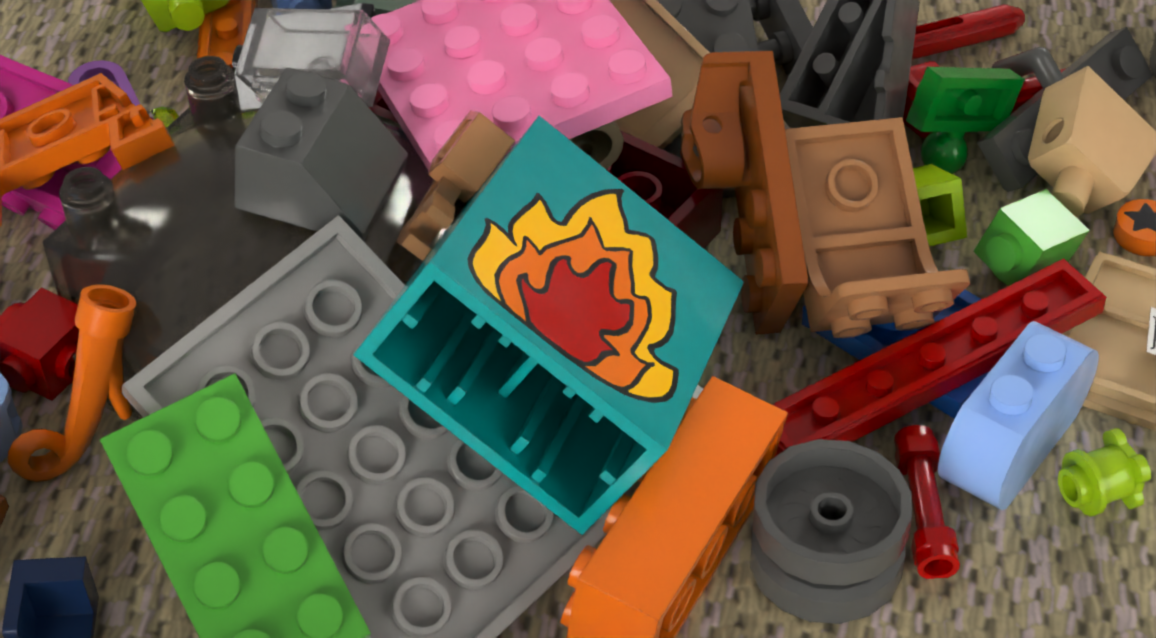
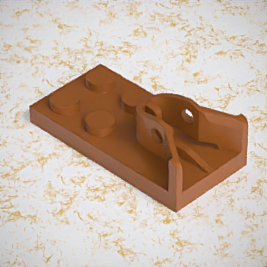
M773 51L708 53L701 62L693 107L685 111L681 118L682 143L680 154L689 178L696 188H735L739 218L734 220L733 243L736 254L744 255L747 275H744L742 278L744 281L741 288L743 310L745 313L753 314L756 335L781 333L809 281ZM694 146L697 147L699 157L693 151Z

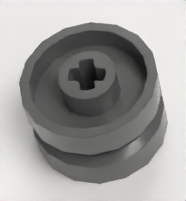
M817 439L793 445L768 461L755 484L750 569L760 591L782 611L809 622L842 624L868 617L889 602L902 579L906 557L905 545L909 539L912 521V493L900 470L877 451L850 441Z

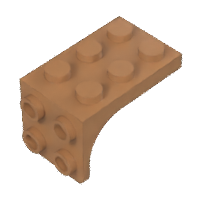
M903 118L785 129L809 281L803 294L810 331L832 330L834 338H849L870 332L872 330L871 325L895 323L896 330L908 331L933 324L935 322L934 318L943 309L954 305V299L970 285V279L966 269L938 271L925 231Z

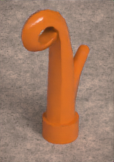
M101 284L90 285L82 289L75 316V325L79 329L72 393L64 431L61 434L43 428L32 429L22 433L12 442L8 450V464L12 471L20 477L34 482L49 481L67 472L75 465L93 439L102 418L107 398L121 419L127 420L132 415L131 404L122 395V385L125 383L123 373L124 337L130 333L136 307L135 298L127 291ZM39 449L51 450L46 455L31 456Z

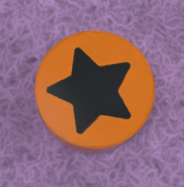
M1149 199L1132 200L1122 205L1118 210L1113 234L1117 243L1128 252L1140 256H1156V201Z

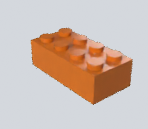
M714 376L710 378L698 398H691L668 450L637 480L640 485L632 497L624 493L611 507L603 526V532L607 535L599 547L596 549L590 545L585 546L576 559L567 584L575 588V591L566 604L560 621L562 625L568 627L566 638H675L754 510L756 481L768 461L776 455L788 412Z

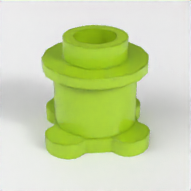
M1119 428L1103 433L1104 447L1088 453L1076 449L1066 453L1062 460V469L1058 473L1060 492L1071 507H1079L1083 514L1090 517L1103 513L1108 503L1119 499L1124 502L1128 509H1134L1144 504L1142 491L1145 482L1151 479L1150 466L1146 458L1141 454H1137L1128 444L1125 434Z

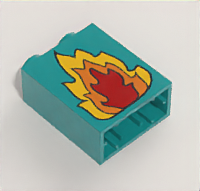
M538 116L491 173L479 191L467 202L353 355L578 533L583 535L668 450L744 281L541 116Z

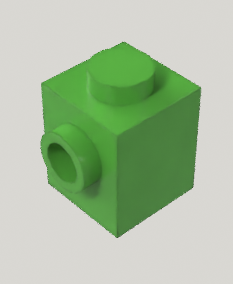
M1045 189L1000 208L973 252L992 270L993 274L1000 281L1009 286L1063 258L1069 262L1090 230Z

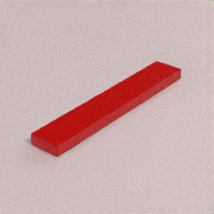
M1063 258L773 403L772 405L788 412L775 457L790 446L817 439L853 442L991 371L1030 322L1036 321L1062 334L1103 313L1107 297Z

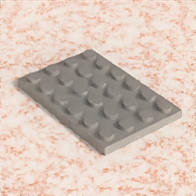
M339 215L122 385V395L144 418L234 373L237 375L371 632L369 638H497L573 567L585 546L590 545L594 547L607 535L603 532V526L611 507L581 535L353 355L405 285Z

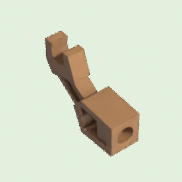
M470 110L432 159L428 175L434 181L413 216L401 229L396 242L423 261L432 250L429 245L434 237L443 228L447 230L454 221L455 206L453 205L457 198L465 203L477 193L514 144L515 140L482 113Z

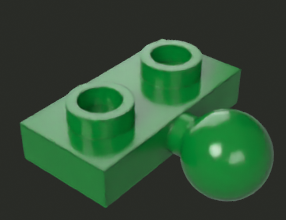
M927 67L917 87L916 96L906 118V121L920 132H932L925 138L921 146L923 164H932L951 174L959 171L966 163L968 157V146L963 138L965 132H990L1010 116L1025 79L1011 69Z

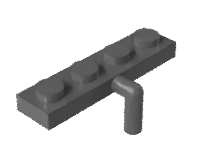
M1127 27L1110 32L1062 73L1050 52L1044 47H1035L996 61L992 65V68L1011 69L1021 77L1034 73L1042 86L1039 92L977 142L1005 191L1010 192L1021 189L1038 175L1030 166L1028 154L1042 95L1046 87L1089 66L1125 100L1153 76L1142 52L1139 50Z

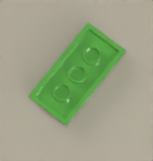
M235 373L100 438V442L199 638H369L371 636L369 628Z

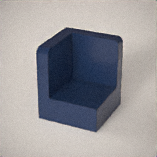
M86 556L14 560L2 626L3 637L93 638L99 595Z

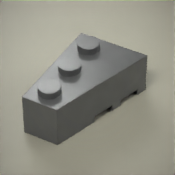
M827 0L780 93L783 120L790 128L903 118L920 5L919 0Z

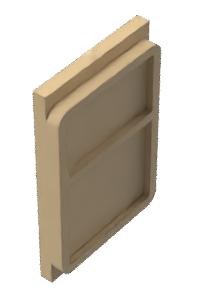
M610 0L669 75L673 95L671 98L615 121L621 131L660 149H664L682 132V115L693 107L703 57L710 52L657 0Z
M1099 251L1098 255L1094 257L1085 278L1107 297L1103 313L1062 333L1098 351L1099 354L1097 370L1082 406L1125 420L1129 424H1137L1156 431V356L1146 352L1150 307L1156 309V269Z

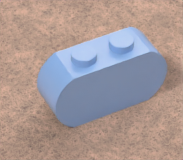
M1036 321L1030 322L960 408L941 450L938 462L939 477L1000 510L1007 509L1077 417L1097 370L1098 351Z

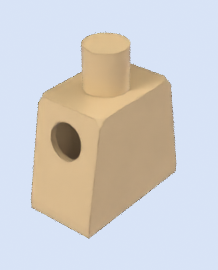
M1086 66L1045 88L1028 160L1030 166L1053 187L1051 194L1075 217H1079L1083 213H1092L1126 197L1156 155V131L1089 66Z

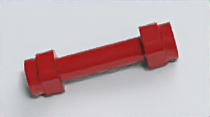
M910 425L896 433L894 443L896 466L902 475H907L909 488L912 493V504L917 531L913 533L911 545L914 565L917 567L918 574L925 579L949 578L956 574L960 568L958 558L959 546L956 531L951 527L945 526L935 477L940 457L938 441L934 437V432L929 427Z

